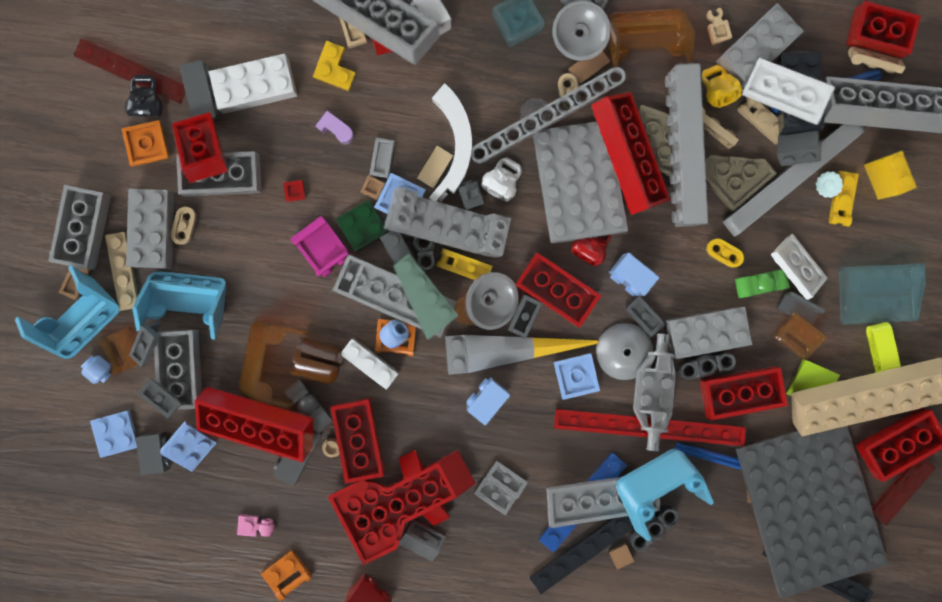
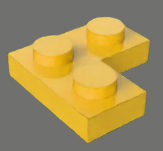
M326 41L313 78L350 92L356 72L339 66L345 48Z

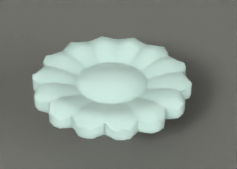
M827 171L822 173L817 178L816 190L825 198L837 196L844 186L842 183L843 179L835 172Z

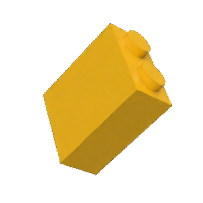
M902 151L864 164L878 200L897 196L917 188Z

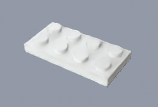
M759 58L742 95L817 125L835 87Z

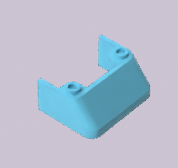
M72 265L68 268L76 283V288L82 296L57 321L50 317H43L33 325L18 316L15 318L22 338L63 359L74 357L119 313L116 301L97 281Z
M163 271L151 273L132 307L136 330L139 331L141 325L145 324L146 319L157 320L162 318L167 310L204 314L203 321L210 326L211 339L215 340L223 321L226 295L225 280L218 277Z
M671 449L620 478L616 484L617 492L635 531L648 542L652 539L644 523L654 516L655 509L652 501L684 484L686 489L695 493L697 497L710 505L714 504L702 475L686 455L678 449Z

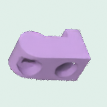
M328 111L325 112L316 125L317 129L323 133L329 130L342 144H350L354 139L353 131Z

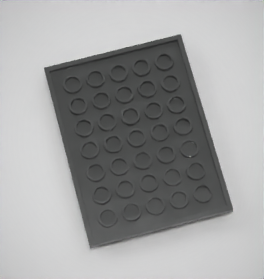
M848 426L801 436L798 430L736 448L778 597L782 599L888 565Z

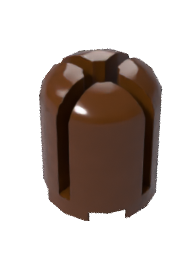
M300 337L302 341L301 346L296 345L292 358L294 371H289V374L324 384H332L338 378L340 372L337 367L342 365V351L338 347Z

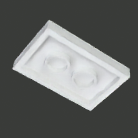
M793 234L787 236L771 254L775 262L779 264L806 300L812 298L828 279Z

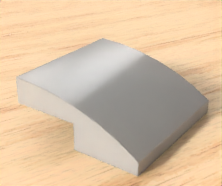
M496 461L473 494L503 515H506L528 482Z

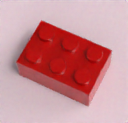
M864 1L855 8L846 45L857 46L902 59L912 53L921 16Z

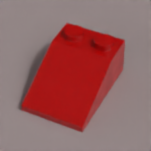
M211 112L172 123L181 169L190 183L228 172L225 155Z
M364 574L349 589L344 602H392L386 590H381L377 586L378 583L372 576L368 577Z

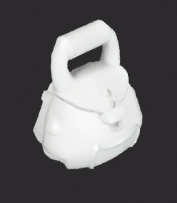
M508 157L500 159L495 169L487 172L482 177V188L502 201H509L515 196L517 191L516 181L522 173L521 165ZM502 164L507 165L517 171V173L513 174L509 170L502 168Z

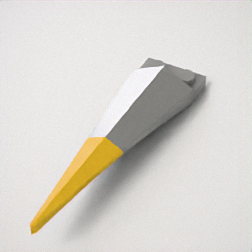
M464 334L445 336L448 374L471 373L598 344L599 341Z

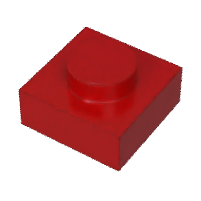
M303 180L283 182L286 202L306 200Z

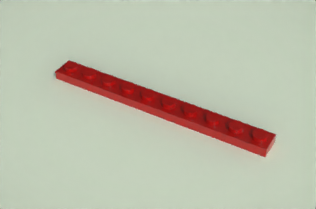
M555 409L554 429L648 437L647 430H641L642 426L637 416ZM647 417L648 425H649V428H650V427H651V418H650V417ZM670 419L667 427L668 433L662 432L660 434V439L744 446L746 427Z

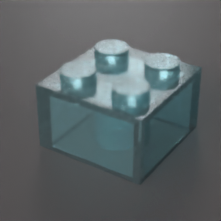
M506 0L492 8V17L509 48L538 34L544 29L545 23L533 0Z

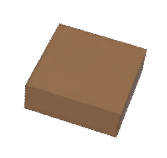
M368 175L360 192L378 200L386 183Z
M626 543L608 551L617 570L634 562Z

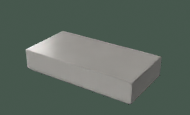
M376 137L370 176L389 178L395 140Z

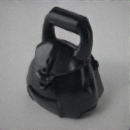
M134 75L131 79L130 95L124 107L128 116L162 115L163 106L156 94L157 82L152 75ZM135 83H152L150 88H136Z

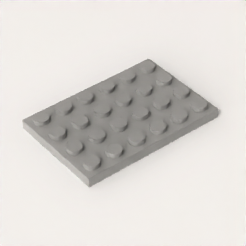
M597 121L543 129L534 134L533 142L550 243L627 232L628 227L620 183L613 169V164Z

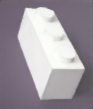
M355 338L351 339L341 352V356L386 390L400 373Z

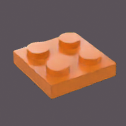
M160 120L121 128L131 167L170 159Z

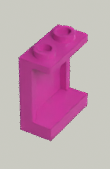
M322 216L290 238L310 263L318 277L322 275L323 277L328 276L333 272V267L337 264L339 266L343 265L348 254L351 255Z

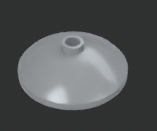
M589 1L572 2L563 7L554 20L552 27L554 43L557 49L567 58L577 61L592 59L604 50L609 41L610 22L606 13L598 5ZM577 30H582V31H583V35H582V36H578V35L576 34V31H577Z
M489 272L478 277L470 286L466 296V311L471 321L475 325L487 330L498 329L507 324L512 319L518 306L519 296L515 283L508 276L498 272Z
M619 323L607 328L598 339L599 343L596 346V357L600 367L609 376L620 380L636 378V372L647 358L648 352H653V345L648 334L642 328L630 323ZM625 349L630 350V354L628 356L624 355Z

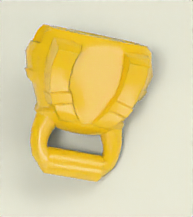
M717 64L703 70L701 79L707 89L706 98L713 107L721 108L729 105L742 96V84L738 79L728 74L723 66ZM720 71L722 72V75L714 77L711 80H708L706 78Z

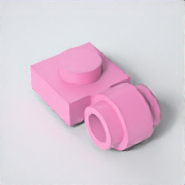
M239 515L237 535L256 537L259 530L261 536H272L275 529L273 519L265 518L259 523V516Z

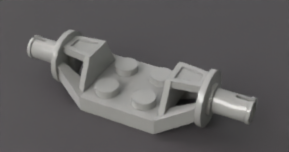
M657 334L656 351L648 352L647 358L636 372L633 410L642 426L641 430H647L646 432H648L646 450L659 451L660 434L662 432L668 433L667 427L673 409L676 376L673 358H675V355L668 352L670 337L668 334ZM655 357H657L655 369H650ZM646 414H651V427H650V428H649V425H648V420H647V415H646Z

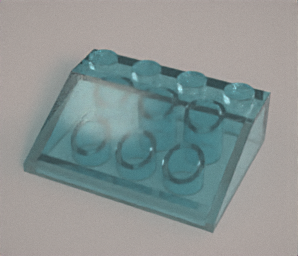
M925 263L839 268L841 324L918 321L926 284Z

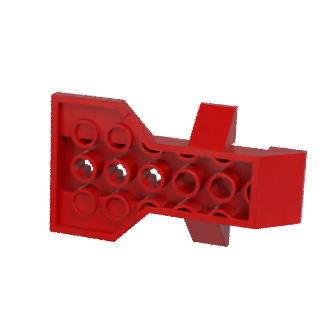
M415 449L398 458L404 478L388 486L370 480L357 481L328 496L363 565L397 549L406 522L423 515L435 526L451 518L444 503L458 497L476 484L459 450L424 467ZM395 500L401 502V507L394 505ZM378 509L384 510V514H378ZM363 517L366 518L368 521L365 523L361 522L360 520Z

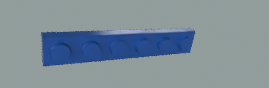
M611 452L587 482L616 478L627 465ZM577 524L555 528L549 526L539 537V541L554 553Z

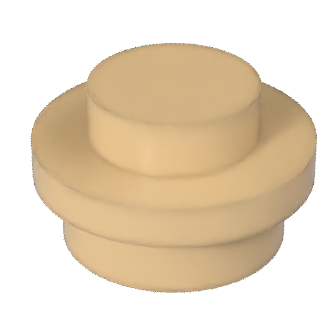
M329 438L323 443L322 450L326 456L336 457L339 455L337 439Z

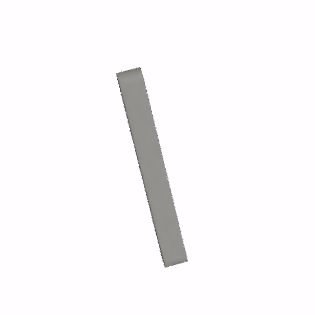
M619 67L608 70L475 145L471 150L473 161L482 164L620 87L625 80L624 70ZM618 74L620 76V81H612L611 75ZM596 83L602 84L603 91H595L593 85ZM584 93L586 100L581 102L576 98V95ZM566 102L570 108L568 111H562L559 108V104ZM550 112L553 118L546 121L542 118V114ZM526 122H534L536 128L534 130H527L525 128ZM510 131H517L519 137L516 140H511L508 137V133ZM494 140H499L502 146L496 150L491 147V143ZM476 150H484L485 156L482 159H477L474 156Z
M840 124L821 140V161L790 165L728 215L722 223L734 237L737 236L863 134L866 128L859 125Z

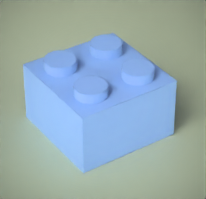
M630 253L622 254L608 271L611 274L610 278L617 284L625 285V290L632 296H645L659 279L656 274Z
M492 377L489 380L485 378L479 385L480 391L476 395L473 393L466 401L467 411L484 425L490 421L510 396L509 392Z

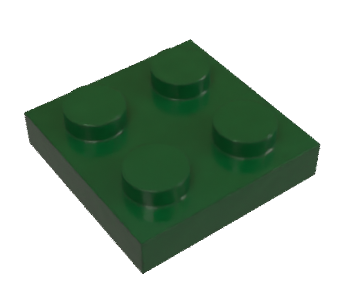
M370 200L363 202L336 218L355 252L388 233L387 229H384V224Z

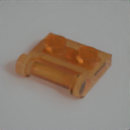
M796 312L773 335L774 340L782 342L799 355L798 358L801 360H807L827 338L823 332ZM789 332L805 344L807 348L803 350L785 335Z
M127 327L97 341L111 365L113 376L138 366L129 356L136 339L131 327ZM110 342H114L124 363L121 367L109 345Z

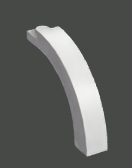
M445 83L432 97V101L442 110L451 124L455 137V156L447 176L429 197L430 200L439 201L440 203L447 197V190L454 194L460 187L469 167L472 150V135L467 114L458 97Z

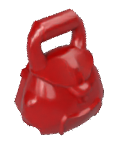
M605 235V239L598 236L574 240L571 251L586 263L598 266L605 261L607 256L606 246L611 239V235Z

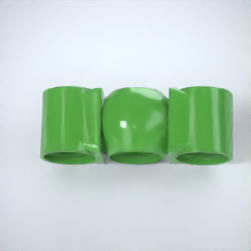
M783 269L735 279L738 298L790 288L789 278Z

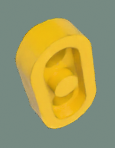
M713 239L707 244L706 250L708 255L722 264L734 268L743 263V253L724 240ZM714 245H717L719 248L717 252L713 250ZM730 255L735 257L733 262L729 259Z

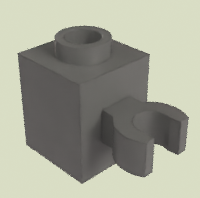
M472 180L461 183L462 187H459L458 191L465 210L469 211L483 206L484 202L477 181L472 183Z

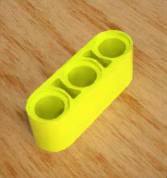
M888 322L868 326L866 333L875 372L901 367L891 325Z

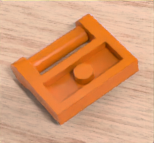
M378 319L375 353H400L413 357L416 327L401 321L409 331V336L406 340L409 341L408 347L398 346L397 348H389L382 344L380 331L391 320Z
M293 549L261 573V576L273 590L279 601L284 600L287 594L303 582H308L312 579L311 573ZM296 571L301 573L299 577L283 589L279 586L281 582Z

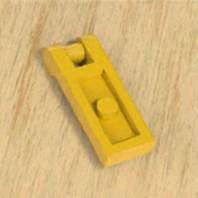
M838 171L837 174L843 179L842 183L844 186L842 191L832 198L829 223L835 225L840 223L842 226L849 227L852 223L851 215L859 174ZM843 211V216H839L838 212Z
M443 248L440 253L442 254L441 259L436 267L473 280L491 272L493 267ZM449 257L454 258L452 266L447 264Z

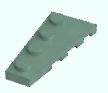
M410 254L393 266L427 340H429L455 319L458 314Z

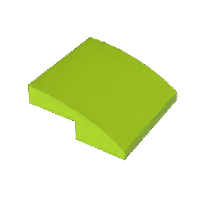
M802 359L795 377L792 376L785 393L791 396L793 392L835 383L840 375Z

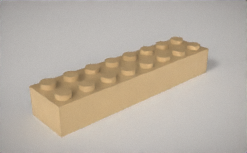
M942 358L791 393L792 423L801 436H806L941 404Z

